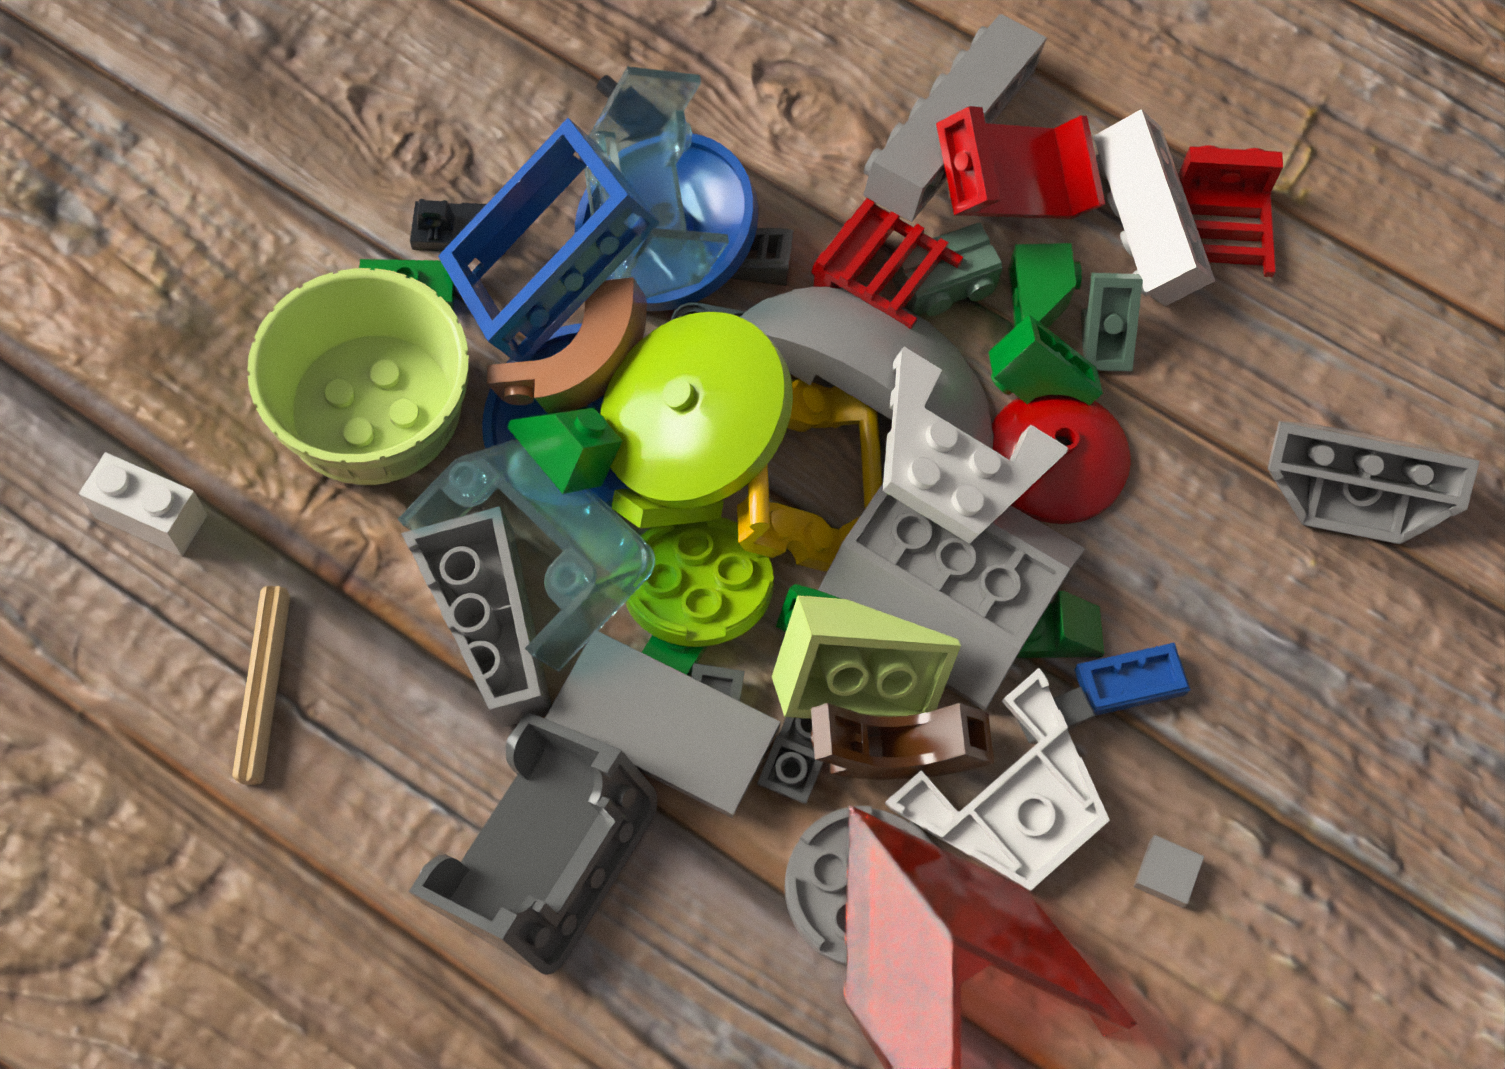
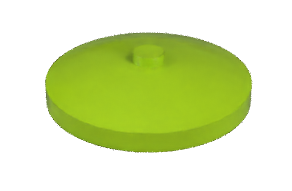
M699 312L685 315L661 325L641 339L629 351L613 374L601 407L600 415L605 418L610 427L623 440L610 466L616 476L644 499L670 508H695L709 505L729 497L750 483L770 462L779 448L786 433L792 411L793 388L787 363L777 346L751 322L723 312Z

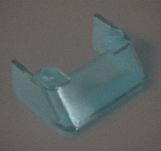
M627 66L589 136L601 146L660 222L656 228H652L645 240L606 279L634 277L645 296L650 298L700 283L705 275L710 272L711 267L726 248L729 240L728 234L687 231L676 163L683 151L686 152L691 144L692 130L690 124L686 123L684 110L701 84L700 75ZM586 166L584 172L590 214L592 216L607 201L610 195ZM632 213L624 222L632 227L641 216Z
M513 439L455 459L407 508L398 520L409 530H414L462 517L474 506L486 501L499 488L563 551L550 564L544 578V586L548 596L562 610L525 647L533 657L559 672L588 642L594 629L598 631L648 579L655 566V555L651 546L593 490L586 489L562 494L517 439Z

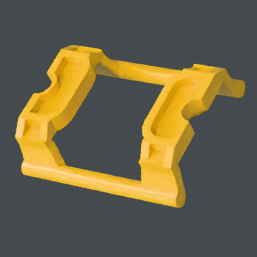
M797 379L792 382L793 402L788 429L805 432L811 428H837L841 425L859 424L864 508L866 509L883 484L878 411L836 386L827 388L813 382L809 385ZM767 464L748 483V495L743 502L737 505L738 543L745 551L771 558L786 552V549H788L793 554L797 565L820 571H828L841 544L860 516L838 530L831 528L823 518L816 514L769 502Z

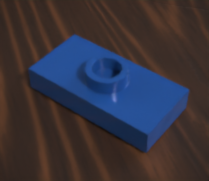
M1175 642L1080 663L1074 669L1079 686L1083 688L1096 716L1185 696L1191 690Z

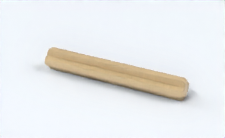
M264 586L260 591L232 774L237 783L244 785H259L264 780L290 603V594L286 588L281 586Z

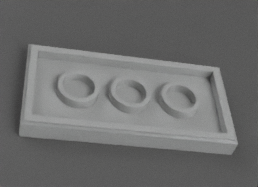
M595 629L545 717L547 720L622 750L640 772L731 818L734 817L781 723Z

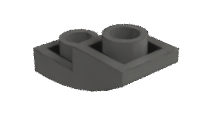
M786 717L757 783L758 786L805 805L824 765V762L815 760L814 748L811 742L812 719Z

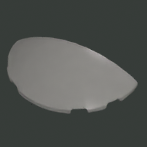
M808 287L794 289L790 292L767 298L751 307L741 316V318L758 327L777 346L787 363L790 374L809 385L818 375L891 420L893 410L890 409V396L895 388L896 372H893V361L903 347L908 348L942 369L925 404V408L989 448H993L990 407L977 375L973 372L960 351L939 330L914 312L903 308V310L917 318L916 324L912 329H909L904 324L869 305L845 289Z

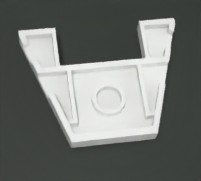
M903 347L894 359L893 372H896L895 388L890 396V409L893 410L891 431L887 434L882 491L970 544L1067 452L1068 447L1030 425L1021 434L1010 460L925 408V404L942 369L906 347Z
M1039 668L1002 701L1036 738L1038 743L966 807L958 812L922 770L885 802L893 812L1028 892L1110 821L1083 759L1079 757L1069 735L1068 726L1061 710H1058L1048 688L1049 683Z

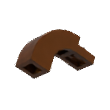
M830 703L811 708V742L814 748L815 760L830 764V772L834 775L873 780L913 778L921 770L927 777H934L994 764L989 713L961 703L926 713L897 717L865 715Z

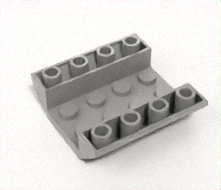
M882 484L841 544L818 590L958 639L961 647L945 687L985 711L1010 672L1017 655L1057 591H1060L1085 548L1011 505L969 544L882 491Z

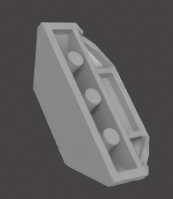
M1279 421L1267 469L1301 524L1401 544L1436 526L1450 516H1455L1467 510L1480 461L1395 439L1318 424Z

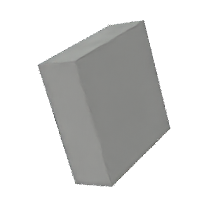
M1154 835L1150 839L1133 887L1184 908L1190 899L1204 856Z

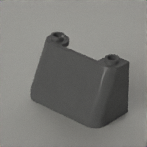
M526 711L506 741V761L517 776L462 861L460 862L446 854L436 856L424 865L408 892L424 905L524 965L548 975L561 968L571 954L655 815L658 801L654 787L622 750Z

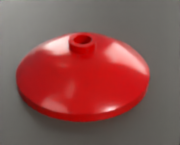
M1066 395L1040 396L1027 404L1018 397L999 412L992 423V449L1009 460L1021 434L1030 425L1055 440L1056 437L1061 436L1069 439L1071 445L1066 446L1068 447L1067 452L1011 506L1041 522L1072 524L1099 515L1118 498L1130 471V448L1127 437L1119 422L1101 404L1094 401L1091 405H1088L1079 399Z

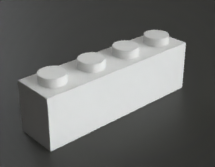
M1141 109L1093 136L1099 153L1095 155L1098 170L1108 180L1111 192L1107 194L1108 202L1116 216L1121 218L1124 231L1120 232L1121 241L1129 255L1134 257L1138 270L1134 271L1133 274H1140L1143 278L1141 293L1144 296L1149 295L1164 306H1167L1215 282L1161 126Z

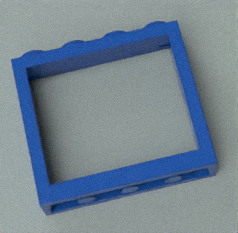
M567 118L438 257L487 341L515 362L528 361L660 222L601 146L572 120ZM575 151H576V152L578 153V155L580 156L579 158H577V156L574 154ZM587 166L610 197L500 312L481 282V277ZM632 213L637 216L640 215L641 218L632 227L624 222ZM476 258L480 263L471 271L468 265ZM518 332L526 336L520 344L515 337Z

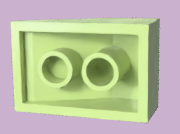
M798 595L776 661L772 679L785 717L812 719L811 708L825 703L870 716L897 717L916 715L937 709L961 644L954 637L848 599Z

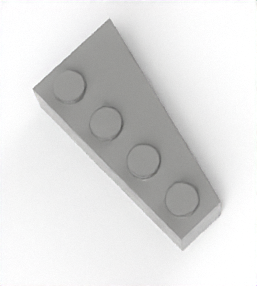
M501 507L491 508L401 533L492 714L503 727L519 723L526 711L540 717L546 716L552 706L514 530Z

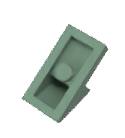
M1091 274L1088 308L1081 309L1083 357L1096 366L1097 370L1133 371L1143 278L1140 274Z

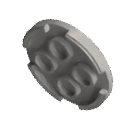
M852 806L823 816L802 834L793 849L787 865L784 887L785 900L795 928L802 938L819 954L849 967L878 968L896 963L908 957L930 936L941 914L945 894V877L936 849L928 837L911 821L909 823L892 813L872 809V806Z

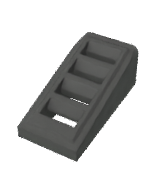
M757 228L750 249L757 251V258L747 259V255L744 262L731 278L787 286L794 230L785 228ZM767 252L776 253L775 259H766Z

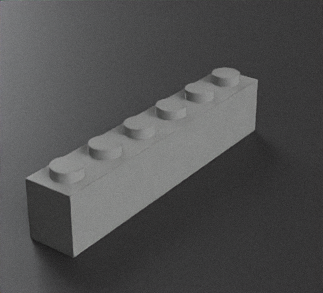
M999 14L988 28L982 26L976 33L968 51L962 49L958 53L948 75L941 73L937 77L927 99L920 97L917 100L905 125L899 122L894 127L887 140L886 147L883 150L876 148L872 152L864 168V174L868 176L863 196L913 222L947 180L936 123L968 106L983 107L985 122L992 124L1035 72L1047 37L1002 14Z

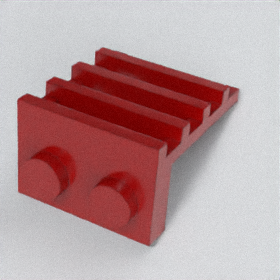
M1213 145L1189 147L1178 176L1191 213L1194 215L1260 218L1261 223L1194 220L1200 238L1262 242V248L1203 244L1209 262L1262 265L1264 277H1273L1275 275L1271 191L1283 169L1282 152L1264 151L1260 148H1249L1246 150L1218 148Z
M866 198L815 261L811 270V274L814 275L813 287L843 288L869 305L896 319L909 329H912L916 324L917 318L903 310V308L941 259L958 269L964 257L949 249V242L942 238L938 241L924 234L925 228L921 225L916 224L913 227L901 220L900 215L892 211L889 213L876 205V202ZM893 231L905 237L867 287L855 281ZM917 245L929 251L928 255L891 302L879 295Z

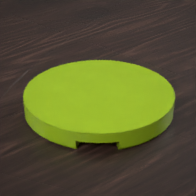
M723 517L720 520L652 527L633 543L622 566L623 597L633 619L651 635L676 645L699 647L716 645L732 640L751 629L762 618L772 599L774 576L769 557L745 551L738 543V523Z

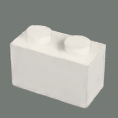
M106 452L78 494L96 519L179 556L184 555L208 516L193 490Z

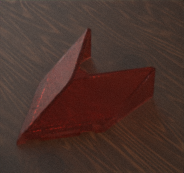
M852 805L848 806L849 858L847 859L845 934L847 963L846 981H844V1003L884 1069H961V984L988 966H992L1089 1013L1103 1037L1129 1030L1137 1025V1022L1025 888Z

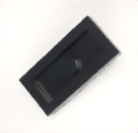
M424 199L415 201L410 236L412 250L443 251L486 204L448 203L447 200L430 201Z

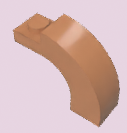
M634 277L605 280L585 301L584 318L581 328L566 348L542 360L488 365L487 384L506 403L527 405L536 399L548 414L577 410L587 406L605 394L613 374L629 351L643 339L646 327L647 297Z

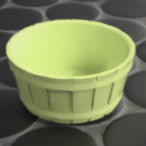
M370 268L340 270L336 274L332 272L316 277L302 284L303 287L300 289L297 287L283 297L273 307L274 311L269 312L262 321L254 337L256 340L252 342L247 368L250 374L247 376L249 391L263 422L283 445L297 454L307 465L331 479L344 483L358 485L390 483L406 478L425 467L436 458L452 438L459 422L462 401L465 397L468 383L469 355H467L466 336L461 323L458 324V318L452 308L426 284L412 277L410 279L406 278V275L376 268L375 270H370Z

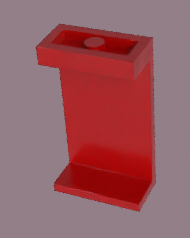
M968 106L936 123L953 213L956 216L1074 219L1106 205L1088 117L1086 115H1080L1056 128L991 124L985 122L983 107Z

